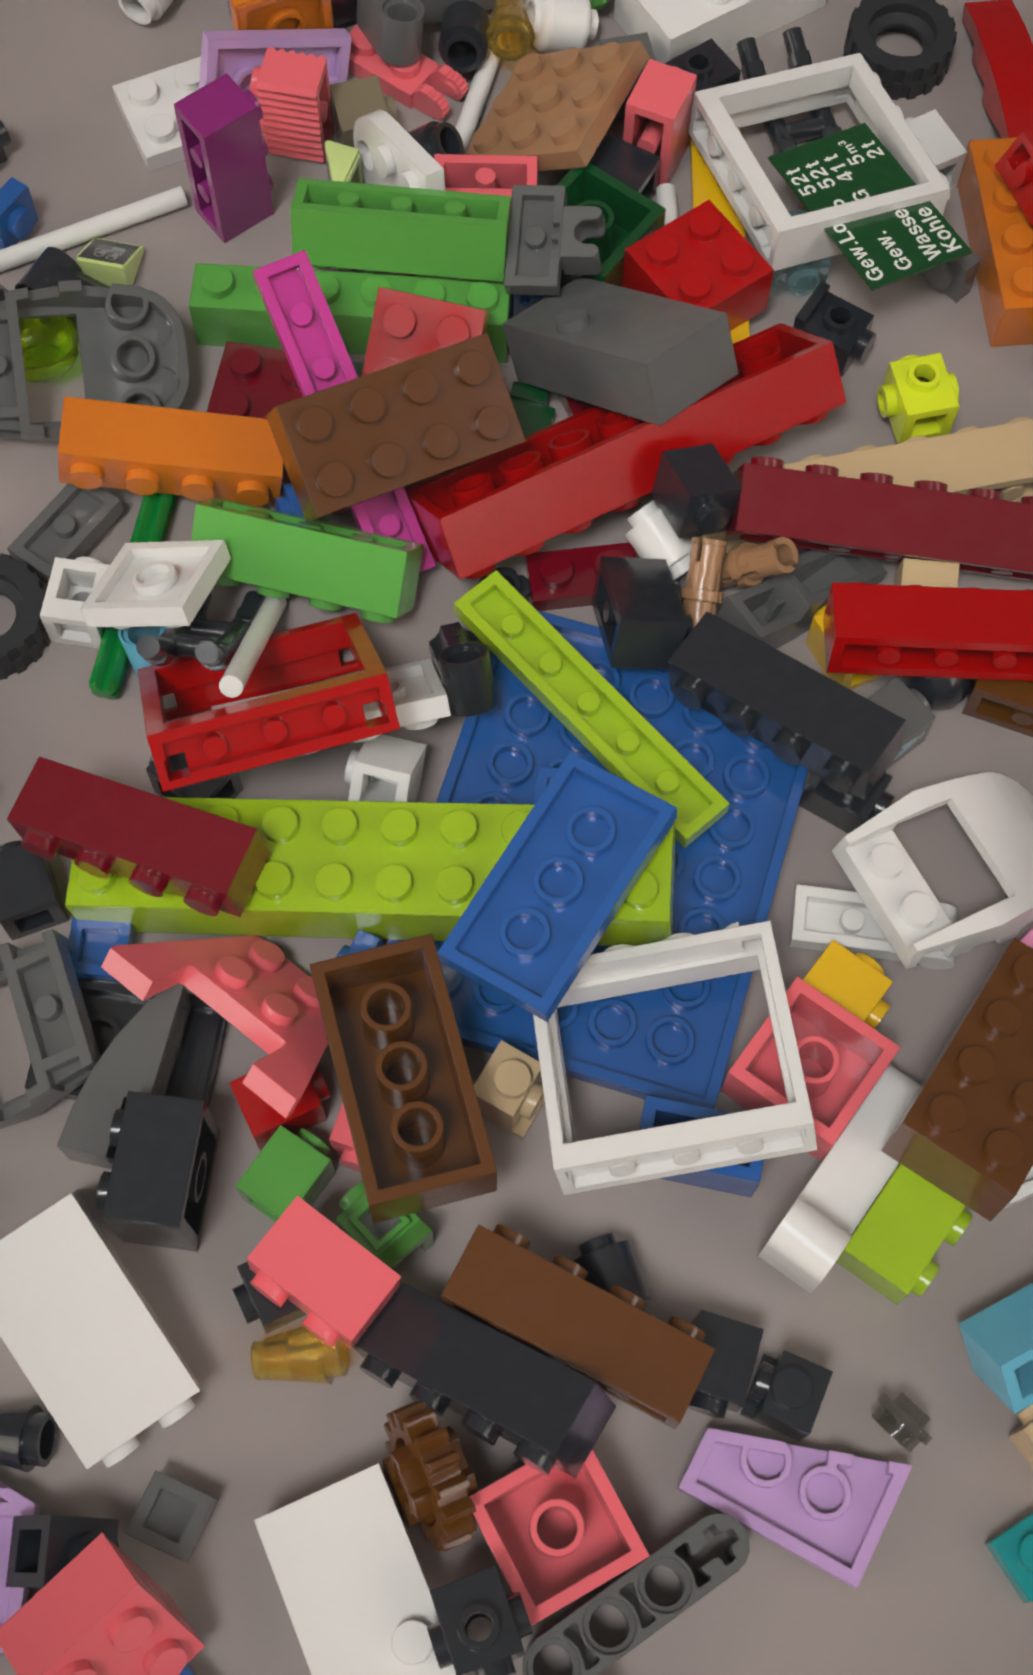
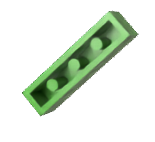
M298 178L290 207L292 254L305 250L312 267L318 269L335 267L364 270L375 274L392 272L426 277L438 276L504 282L511 196Z
M218 497L196 503L191 541L225 540L231 556V560L222 572L216 585L238 586L239 582L258 586L257 593L267 597L289 598L291 593L308 597V604L312 607L331 611L341 610L342 606L361 610L362 618L380 623H391L394 621V618H398L414 608L424 544L319 520L306 523L305 518L302 516Z

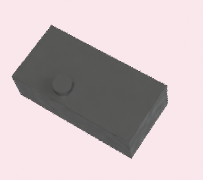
M578 277L560 288V295H549L502 323L519 382L659 426L739 374L727 313L584 277Z

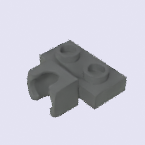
M513 185L504 279L506 293L513 295H560L562 270L565 275L600 274L603 267L602 262H600L598 247L595 244H585L582 242L586 239L601 238L605 235L606 225L603 211L596 206H567L568 194L565 185Z

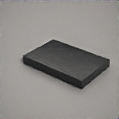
M77 978L98 1049L102 1056L118 1033L156 995L142 1001L121 983ZM188 993L193 1003L165 1096L203 1100L209 1109L227 1020L198 996ZM31 1063L24 1087L26 1090L37 1084ZM84 1083L64 1098L76 1100Z

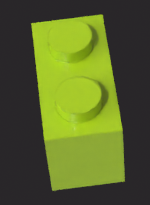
M899 1163L851 1234L850 1241L836 1260V1263L896 1305L910 1292L920 1297L940 1269V1266L931 1260L943 1241L953 1246L969 1225L973 1215L964 1209L966 1207L964 1204Z

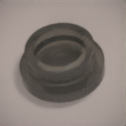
M902 1391L894 1400L885 1392H882L877 1398L881 1405L871 1415L872 1418L908 1452L911 1453L920 1442L927 1445L933 1439L924 1429L931 1418Z

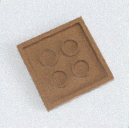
M642 41L610 42L603 46L581 49L572 47L559 52L530 53L523 56L515 64L514 72L502 92L494 99L493 107L482 125L472 135L471 143L464 155L537 156V171L587 167L650 57Z

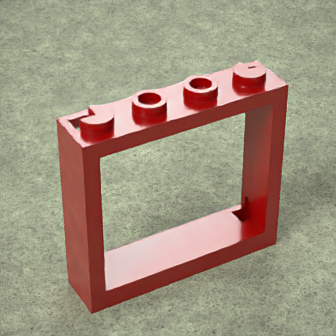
M357 613L271 634L242 693L235 698L226 697L219 689V682L226 670L221 672L211 671L205 668L197 658L182 657L172 660L171 663L165 666L151 665L137 669L146 737L163 792L400 729L387 672ZM349 647L355 660L341 663L338 650ZM360 670V672L341 676L338 678L322 681L319 683L303 686L300 688L280 692L277 694L261 697L258 699L242 702L239 704L167 722L168 720H172L175 718L210 710L211 706L256 697L260 695L270 694ZM174 693L177 706L165 709L163 696ZM375 702L381 717L366 720L363 705ZM184 752L188 768L172 772L170 756Z

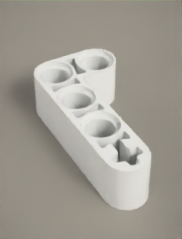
M891 1064L888 1065L758 1255L759 1258L811 1294L830 1271L850 1241L851 1234L898 1166L899 1162L881 1150L919 1089V1083Z

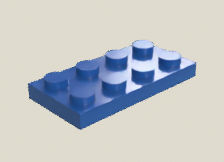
M569 752L437 952L440 962L548 1022L677 819V807Z

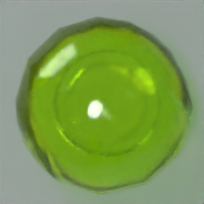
M72 318L19 319L26 381L31 383L53 382L71 372L80 353L78 349V334Z

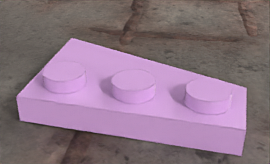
M345 28L202 31L199 89L227 73L242 91L245 89L250 90L252 71L255 66L261 67L266 50L272 46L276 51L283 48L286 53L293 50L296 54L303 51L306 56L313 53L316 58L323 55L327 59L329 85L346 82L352 37Z
M707 1428L676 1490L719 1514H727L736 1518L749 1531L847 1586L856 1589L863 1578L913 1465L892 1461H878L856 1457L854 1454L818 1450L786 1444V1442Z

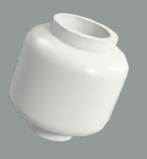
M527 0L523 17L524 35L526 38L531 39L533 47L541 53L559 52L572 47L581 49L586 46L588 40H594L597 34L598 12L596 9H591L590 0Z

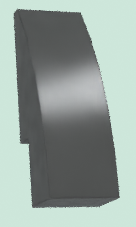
M809 551L798 556V564H791L795 568L794 571L787 574L770 576L758 585L728 596L716 617L777 649L810 629L815 613L827 604L832 582L877 584L885 577L887 571L876 559Z
M177 984L164 990L144 1005L118 1033L90 1072L70 1110L57 1144L58 1148L69 1160L112 1170L116 1147L110 1146L111 1122L116 1109L124 1110L128 1091L165 1095L193 1003L184 985Z

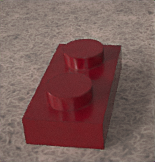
M627 542L536 552L526 555L525 566L527 579L531 587V605L539 611L591 606L601 556L636 558L634 548Z

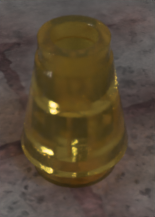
M495 0L486 35L490 50L495 56L504 61L521 59L526 55L534 42L535 33L524 0Z
M304 1326L265 1338V1340L253 1341L251 1345V1366L256 1380L268 1379L271 1381L332 1384L334 1377L346 1376L348 1374L349 1349L340 1340L331 1348L315 1337Z

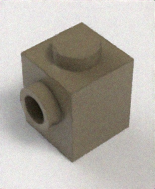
M378 75L329 85L333 123L340 144L354 147L353 130L355 121L359 117L374 111H386L398 122L393 96L383 95Z

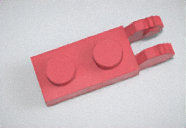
M358 24L349 32L352 40L348 72L359 79L378 75L382 92L386 95H392L394 100L410 109L414 107L427 116L430 115L432 119L435 118L441 121L450 112V103L447 102V98L443 95L449 96L455 101H460L468 93L467 90L469 88L467 86L468 83L465 81L466 79L448 65L440 66L439 63L422 53L419 60L411 65H392L385 62L377 54L358 27Z

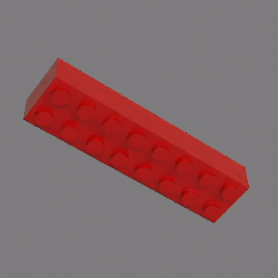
M782 323L776 324L734 343L733 348L739 374L660 426L599 406H593L526 436V442L509 450L448 471L405 490L432 557L460 580L463 578L475 579L490 573L495 568L494 564L511 556L532 554L540 550L544 545V541L561 533L572 534L580 532L592 524V519L609 511H624L636 506L641 500L640 497L651 493L653 490L663 451L713 443L725 463L728 464L735 459V454L751 446H764L774 443L782 437V432L799 424H813L825 419L828 416L829 410L847 403L833 341Z

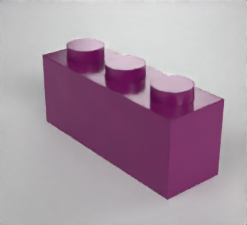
M226 73L173 104L196 212L224 244L274 214L271 197L274 183L267 171L265 156L269 154V150L262 136L259 121L263 118L261 106L249 89L242 91Z

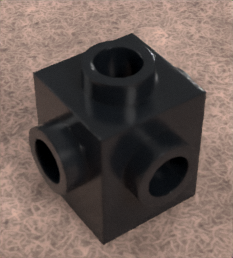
M496 1565L429 1590L439 1622L428 1626L427 1630L440 1669L453 1665L456 1675H513L516 1673L513 1660L525 1656L521 1638L533 1634L520 1592L506 1596ZM480 1619L491 1622L493 1625L492 1632L486 1640L476 1642L469 1639L468 1631L473 1622Z

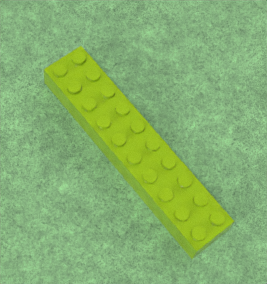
M163 797L258 829L270 855L241 917L221 910L217 916L200 913L186 905L183 897L164 892L162 897L145 894L130 885L128 878L110 873L107 879L93 876L78 868L74 864L75 860L73 859L65 906L76 919L132 923L135 932L355 938L358 930H362L381 939L408 940L432 934L434 941H445L534 805ZM675 822L597 945L614 946L628 944L638 946L663 941L672 935L676 844Z

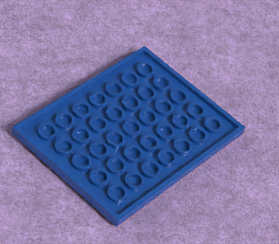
M537 610L730 803L728 812L686 848L676 840L672 935L677 933L696 935L723 930L736 922H739V926L767 921L808 768L799 763L791 765L782 761L771 751L769 746L751 736L742 737L736 735L718 717L702 708L695 710L682 704L674 696L673 692L670 691L669 670L611 667L599 627ZM489 650L497 704L493 709L485 713L465 718L436 803L532 805L538 766L559 768L569 752L606 771L608 770ZM388 939L386 945L392 944V943H396V942H400V941H404V940H390V939ZM434 941L437 952L445 941ZM596 945L591 954L604 952L611 946ZM440 962L462 1045L493 1054L502 1040L539 1061L533 1014ZM753 971L558 1007L557 1014L566 1076L641 1099H645L646 1095L715 1109Z

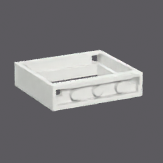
M861 53L694 92L688 133L760 255L774 271L842 254L824 231L828 227L931 201L943 216L947 200L950 199V187L946 176L939 172L927 154L924 143L915 136L905 121L900 107L893 103L883 88L878 74L871 70ZM847 102L860 124H867L916 183L914 186L791 217L738 128Z
M771 921L739 926V922H736L723 930L696 935L677 933L659 942L638 946L619 944L607 948L604 952L590 954L558 1007L760 970L788 1102L786 1104L576 1141L557 1008L548 1022L533 1014L553 1168L564 1195L817 1150L812 1111Z

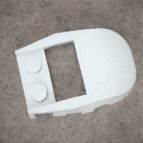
M984 772L914 790L844 836L832 850L833 855L905 969L916 967L924 954L943 950L947 958L969 953L974 946L994 940L999 945L1018 936L1020 930L1033 921V796L1021 784L1006 775ZM945 804L948 805L1009 897L954 924L893 832L896 824Z

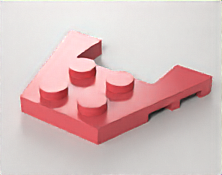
M252 935L116 945L110 948L101 967L142 1001L177 984H182L269 1055L251 1066L242 1083L284 1118L291 1116L328 1045L312 976H308L289 961L277 945L263 940L259 936Z

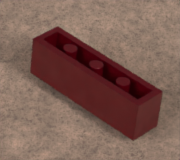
M40 756L7 817V821L22 838L21 846L36 856L47 860H54L58 854L75 860L74 864L78 868L93 876L107 879L109 874L113 873L128 878L130 885L145 894L162 897L164 892L183 897L186 905L209 916H217L221 910L241 917L270 855L264 840L256 828Z

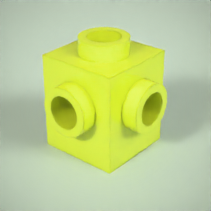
M941 353L925 356L908 355L897 361L889 362L883 385L877 388V405L881 416L889 418L897 444L903 443L915 436L922 435L930 438L950 434L960 407L958 402L959 387L954 373L947 372Z

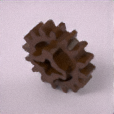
M415 1401L387 1413L388 1422L384 1423V1429L390 1439L385 1442L390 1457L382 1460L386 1480L392 1487L399 1504L400 1514L409 1526L419 1522L426 1542L432 1541L437 1552L441 1550L443 1552L449 1551L474 1539L472 1532L477 1531V1525L471 1514L476 1512V1507L469 1496L477 1492V1482L475 1474L468 1466L462 1452L458 1435L450 1426L439 1428L435 1411L433 1409L427 1411L424 1401Z

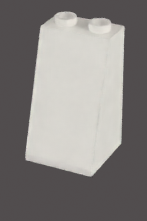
M77 1189L0 1240V1337L86 1469H89L100 1460L103 1461L106 1468L113 1466L140 1445L135 1437L137 1434L156 1421L164 1429L181 1419L196 1406L191 1397L200 1391L198 1380Z

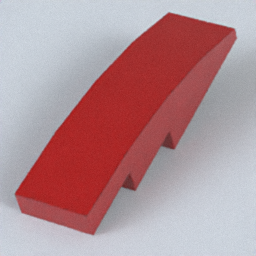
M1012 0L964 3L962 23L974 42L972 63L984 83L982 104L1001 138L1018 137L1022 131L1033 129V43L1025 23Z

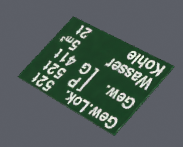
M866 123L768 157V160L809 212L916 185ZM931 201L828 227L824 230L872 291L972 254L971 249Z

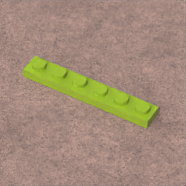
M497 570L454 602V614L483 644L489 647V650L610 773L677 807V819L675 820L676 840L684 848L728 812L730 803Z

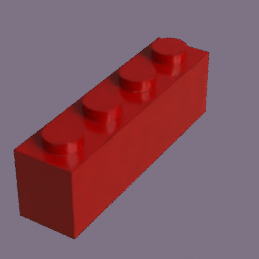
M832 582L823 617L827 673L1033 681V590Z

